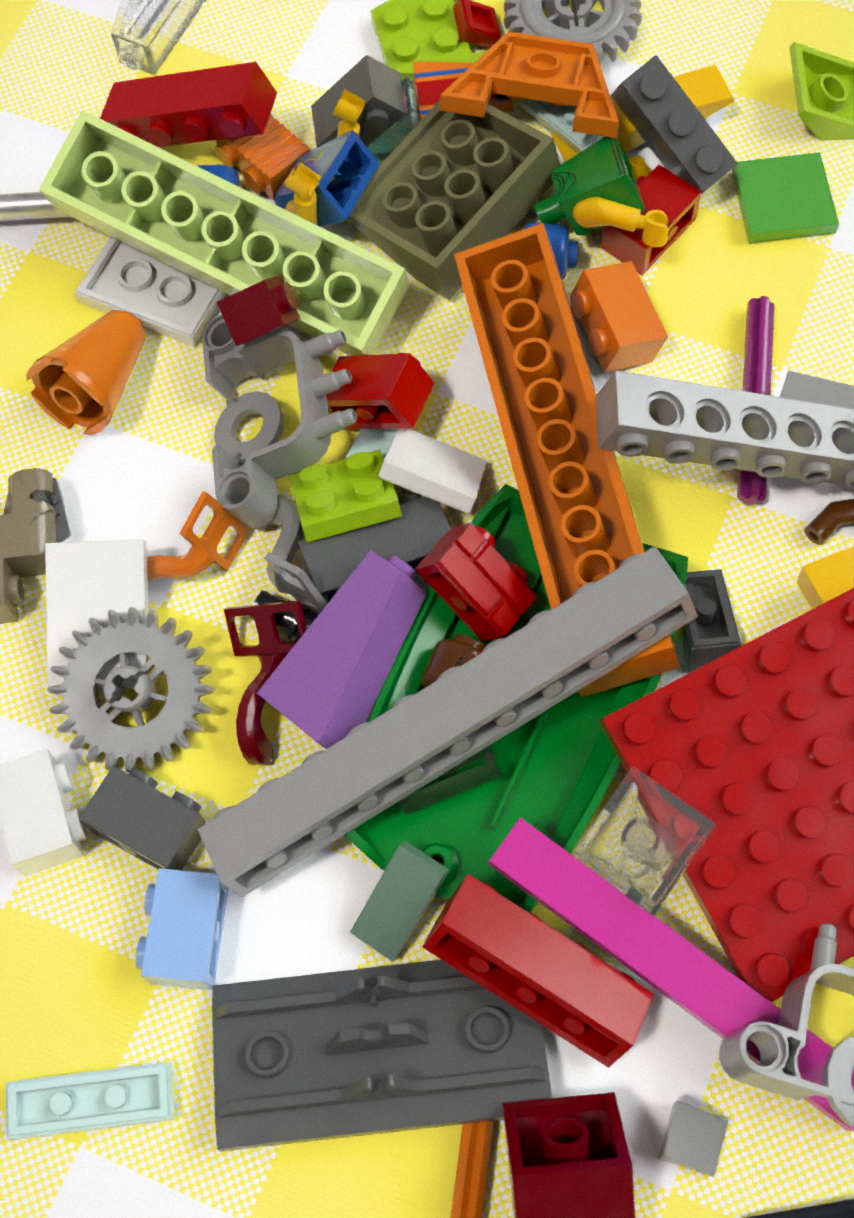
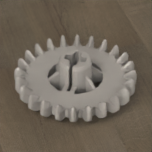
M505 0L504 26L510 32L593 44L601 66L603 52L608 54L611 62H615L618 51L617 45H619L622 52H627L630 40L634 41L636 39L638 27L642 20L640 12L641 0H571V10L569 8V0ZM597 1L600 2L603 12L592 9ZM542 7L551 15V17H545Z
M134 607L128 609L126 622H122L116 611L109 610L108 627H104L95 618H89L88 622L92 635L89 637L82 632L74 630L72 631V636L75 638L79 648L77 650L67 647L59 648V652L69 661L68 666H52L50 668L53 673L64 678L62 684L47 688L49 693L63 696L64 700L51 707L50 713L67 714L68 719L57 728V731L59 733L77 732V735L69 745L72 750L80 749L87 744L90 745L86 756L87 762H94L105 753L106 770H110L112 766L116 767L121 757L124 760L127 773L132 768L137 767L139 758H142L148 770H154L157 753H160L166 761L173 762L175 755L172 745L177 744L184 749H190L191 743L185 734L187 730L197 733L204 731L203 726L195 719L196 714H210L212 712L211 707L200 702L202 696L212 694L215 691L214 687L201 684L200 679L212 672V667L196 665L195 663L202 657L205 649L201 646L192 649L186 648L193 635L190 630H185L176 637L174 636L177 625L175 618H168L159 628L158 613L155 610L148 612L143 623H141L139 613ZM127 654L147 655L150 659L139 669L130 666ZM120 656V667L112 670L105 680L99 679L105 667ZM163 673L166 674L169 689L167 697L156 694L155 681ZM125 679L134 682L139 681L134 687L135 691L139 694L136 699L121 698L126 692L125 688L121 685ZM98 684L103 685L104 697L107 700L101 707L98 703L96 691ZM155 699L165 701L166 704L158 716L145 724L142 711L149 708ZM125 711L131 712L137 726H121L114 721Z

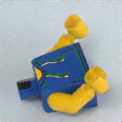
M344 89L333 112V115L343 119L338 124L337 138L304 154L298 159L282 186L275 190L274 201L277 206L318 226L346 221L380 165L359 138L360 125L357 121L365 106V101L361 97Z

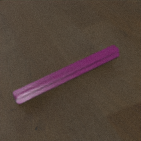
M767 296L751 298L747 303L742 391L771 395L774 304ZM738 470V500L747 506L762 504L766 499L767 477L759 476L757 472Z

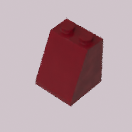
M615 1092L502 1103L513 1218H635L633 1167Z

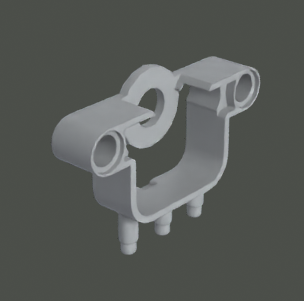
M221 314L213 318L206 325L202 338L206 382L226 399L227 405L215 425L214 441L216 445L212 449L215 495L223 508L244 525L253 529L262 528L274 518L278 510L276 480L317 463L328 450L331 434L344 430L347 426L357 421V415L353 409H347L342 412L336 411L329 414L326 395L349 384L352 377L347 369L324 374L323 366L318 358L336 350L337 347L344 345L347 340L344 332L337 330L333 333L328 332L302 342L292 331L279 329L236 347ZM295 361L301 421L291 436L279 441L285 424V414L282 406L268 393L259 391L245 393L236 398L235 386L245 377L260 376ZM250 414H261L263 424L260 432L250 441L238 442L236 431L240 422Z
M821 924L818 929V936L814 940L810 971L795 978L786 987L782 998L778 1025L758 1021L728 1034L721 1042L719 1060L727 1075L738 1082L797 1101L814 1095L826 1097L831 1108L840 1119L854 1128V1090L851 1085V1074L854 1068V1036L841 1040L829 1052L823 1068V1085L801 1079L797 1068L799 1051L806 1044L805 1039L815 984L854 996V969L834 964L837 942L835 941L837 930L831 924ZM747 1039L752 1041L759 1049L761 1060L759 1065L753 1063L748 1057L746 1051Z

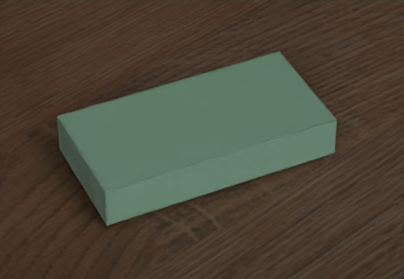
M407 841L401 843L350 933L394 962L400 957L450 870Z

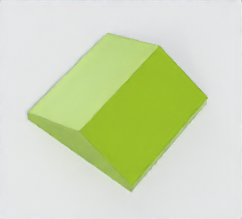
M794 41L789 46L798 116L820 141L854 139V62Z

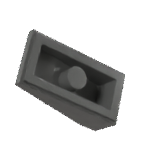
M722 569L687 572L685 588L698 615L697 618L681 627L690 671H694L742 645Z

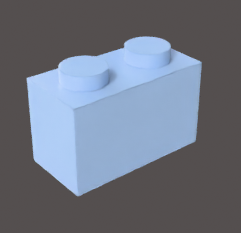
M158 868L156 884L148 885L144 909L145 915L150 916L147 936H141L138 941L136 968L141 969V977L151 985L212 991L213 985H215L229 890L227 886L220 882L216 873Z

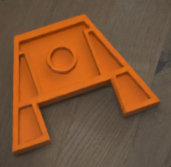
M508 31L440 95V111L484 117L491 93L505 95L514 100L526 98L546 101L554 106H577L573 121V132L617 138L619 120L594 45L590 43Z

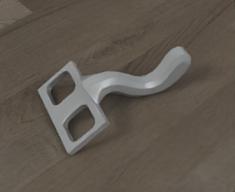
M278 495V510L268 524L280 525L282 530L272 553H268L264 557L268 563L266 568L268 578L280 593L290 594L296 601L301 600V605L306 604L310 606V612L319 615L328 603L304 570L291 564L298 550V541L302 540L304 535L297 506L291 499Z

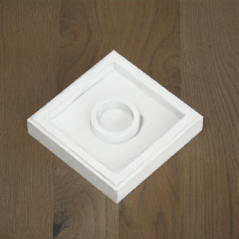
M398 429L378 476L383 480L464 513H470L477 497L487 460L414 430Z

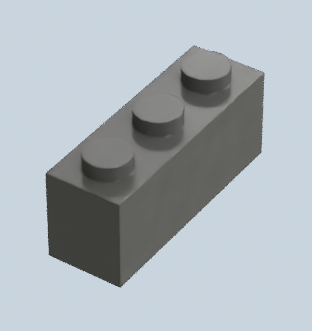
M654 55L621 82L610 95L664 167L702 193L738 165V162L657 55Z
M413 494L399 500L402 517L308 543L304 536V539L298 541V551L305 573L326 602L329 603L370 550L387 561L394 554L416 571L419 563L434 549V546L446 532L451 530L440 502L425 496L422 497L420 494Z

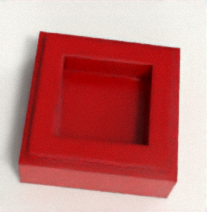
M457 0L452 8L459 39L491 48L501 38L495 8L472 0Z

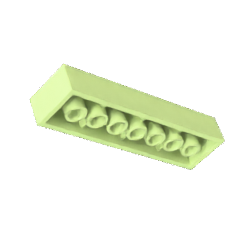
M81 110L39 188V191L55 209L229 296L265 279L282 275L284 282L290 284L296 293L299 303L297 311L301 318L288 325L314 338L328 332L333 333L341 330L344 332L347 341L336 349L350 356L374 354L410 285L405 268L84 110Z

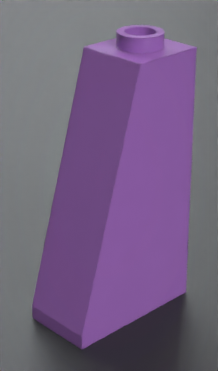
M370 550L257 694L325 749L347 737L350 730L357 725L366 723L426 596V593L412 580L417 574L416 571L394 554L387 561Z

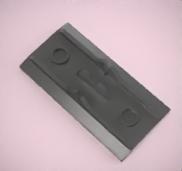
M442 960L213 985L214 1105L216 1142L219 1152L504 1120L502 1103L552 1098L542 1025Z

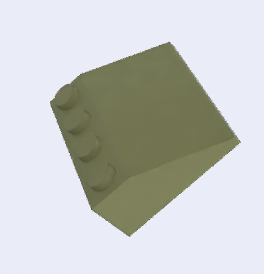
M439 100L378 166L346 220L399 266L405 268L406 272L413 278L450 300L462 286L454 254L508 235L553 185L551 173L560 165L554 138L489 104L487 105L484 117L440 111Z

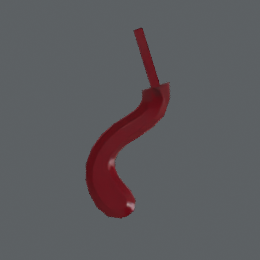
M301 600L227 607L223 609L234 656L257 655L261 663L259 674L248 685L242 696L236 718L238 745L243 758L250 765H267L273 758V748L261 724V713L266 700L258 695L257 692L298 642H284L280 639L275 614L278 612H292L296 617L301 638L307 630ZM249 615L254 619L259 637L258 645H243L240 642L235 624L236 616Z

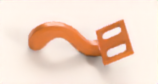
M202 491L179 535L191 543V548L182 556H148V581L152 578L183 579L194 577L206 570L212 563L228 571L250 529L225 510L209 493ZM207 505L213 510V518L204 535L199 538L194 534L193 527L203 508ZM231 526L236 530L237 535L227 555L222 557L217 552V547L227 528Z

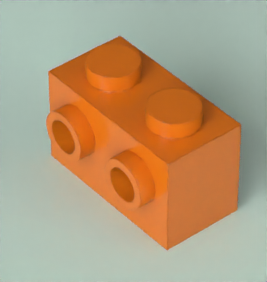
M629 261L583 270L569 297L574 315L580 319L588 336L590 350L597 356L604 373L653 362L669 336L633 262Z

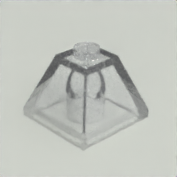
M632 766L572 854L647 913L654 916L717 824Z

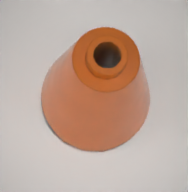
M112 310L37 359L26 374V381L32 378L35 386L31 391L35 402L47 415L68 429H71L76 423L87 428L83 434L93 435L101 433L112 419L145 343L146 335L140 320L130 312Z

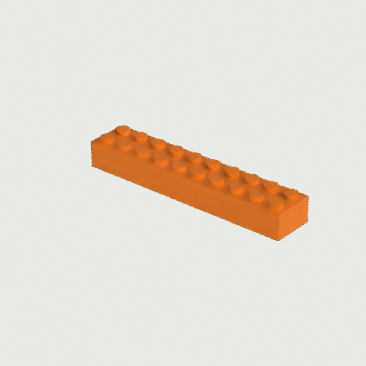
M540 223L455 253L454 257L552 610L573 597L575 592L583 585L599 581L618 569L628 557L639 553L642 554L645 552L615 451L598 449L596 389L544 224ZM671 634L580 689L578 693L581 698L681 668Z

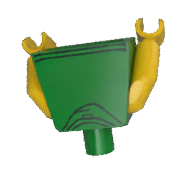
M603 137L556 167L551 173L556 193L534 204L541 223L556 224L567 218L575 233L580 236L605 226H614L634 232L636 228L643 229L642 241L652 247H662L667 242L669 230L667 228L668 218L666 214L661 210H652L647 212L645 216L640 215V212L646 209L636 180L642 175L646 177L651 172V168L640 156L627 158L617 138Z

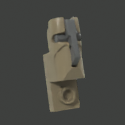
M23 469L14 472L8 478V492L4 513L0 515V624L18 622L17 604H23L24 587L21 578L46 574L45 543H61L71 535L60 485L57 479L53 477V474L47 469Z

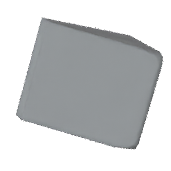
M676 1100L672 1105L659 1159L714 1177L728 1120Z

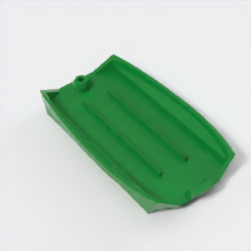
M505 484L478 512L471 523L488 531L495 540V550L504 560L516 564L526 573L528 577L526 584L537 597L527 610L519 616V620L510 631L501 638H507L528 625V622L536 614L551 610L519 490ZM643 543L645 552L654 547ZM656 547L683 586L686 587L688 557ZM429 586L422 605L379 693L368 722L373 721L392 709L399 699L407 695L416 694L424 689L421 684V675L438 641L453 639L455 634H461L478 640L487 646L501 638L481 641L435 590ZM676 631L671 633L672 641L674 640ZM662 673L582 698L578 691L344 836L384 871L398 846L405 841L432 859L438 858L443 860V866L450 871L436 895L447 900L467 874L480 882L492 886L500 895L531 913L537 906L538 901L490 867L487 862L520 817L569 854L572 853L621 765V761L599 721L607 715L656 691Z

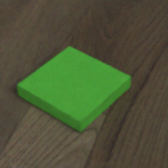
M820 152L738 161V165L732 169L748 243L836 233L839 221Z

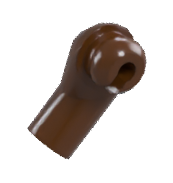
M854 499L829 503L805 527L804 532L813 543L823 545L841 525L854 524Z

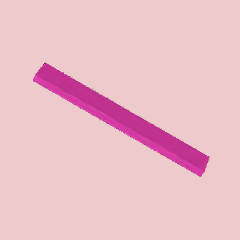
M521 817L487 862L490 867L722 1039L728 1034L758 1021L778 1025L780 1008ZM807 1029L806 1044L799 1051L797 1068L801 1079L823 1085V1068L827 1056L833 1047ZM747 1039L746 1051L748 1057L759 1065L761 1061L759 1049L752 1041ZM853 1068V1071H852V1074H851V1085H852L853 1090H854V1068ZM814 1095L804 1099L846 1131L854 1132V1128L844 1123L834 1112L826 1097Z

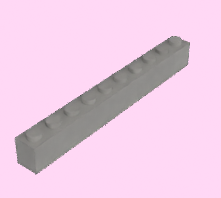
M656 546L642 554L632 555L624 560L618 569L597 582L583 585L575 592L573 597L554 609L536 614L528 622V625L512 635L491 642L484 648L481 654L470 661L444 671L437 681L416 694L407 695L399 699L392 709L371 722L357 725L350 730L347 737L326 750L310 754L304 759L302 765L281 778L265 782L255 794L235 806H229L220 810L210 822L197 829L220 882L241 897L246 896L691 622L698 615L688 591Z

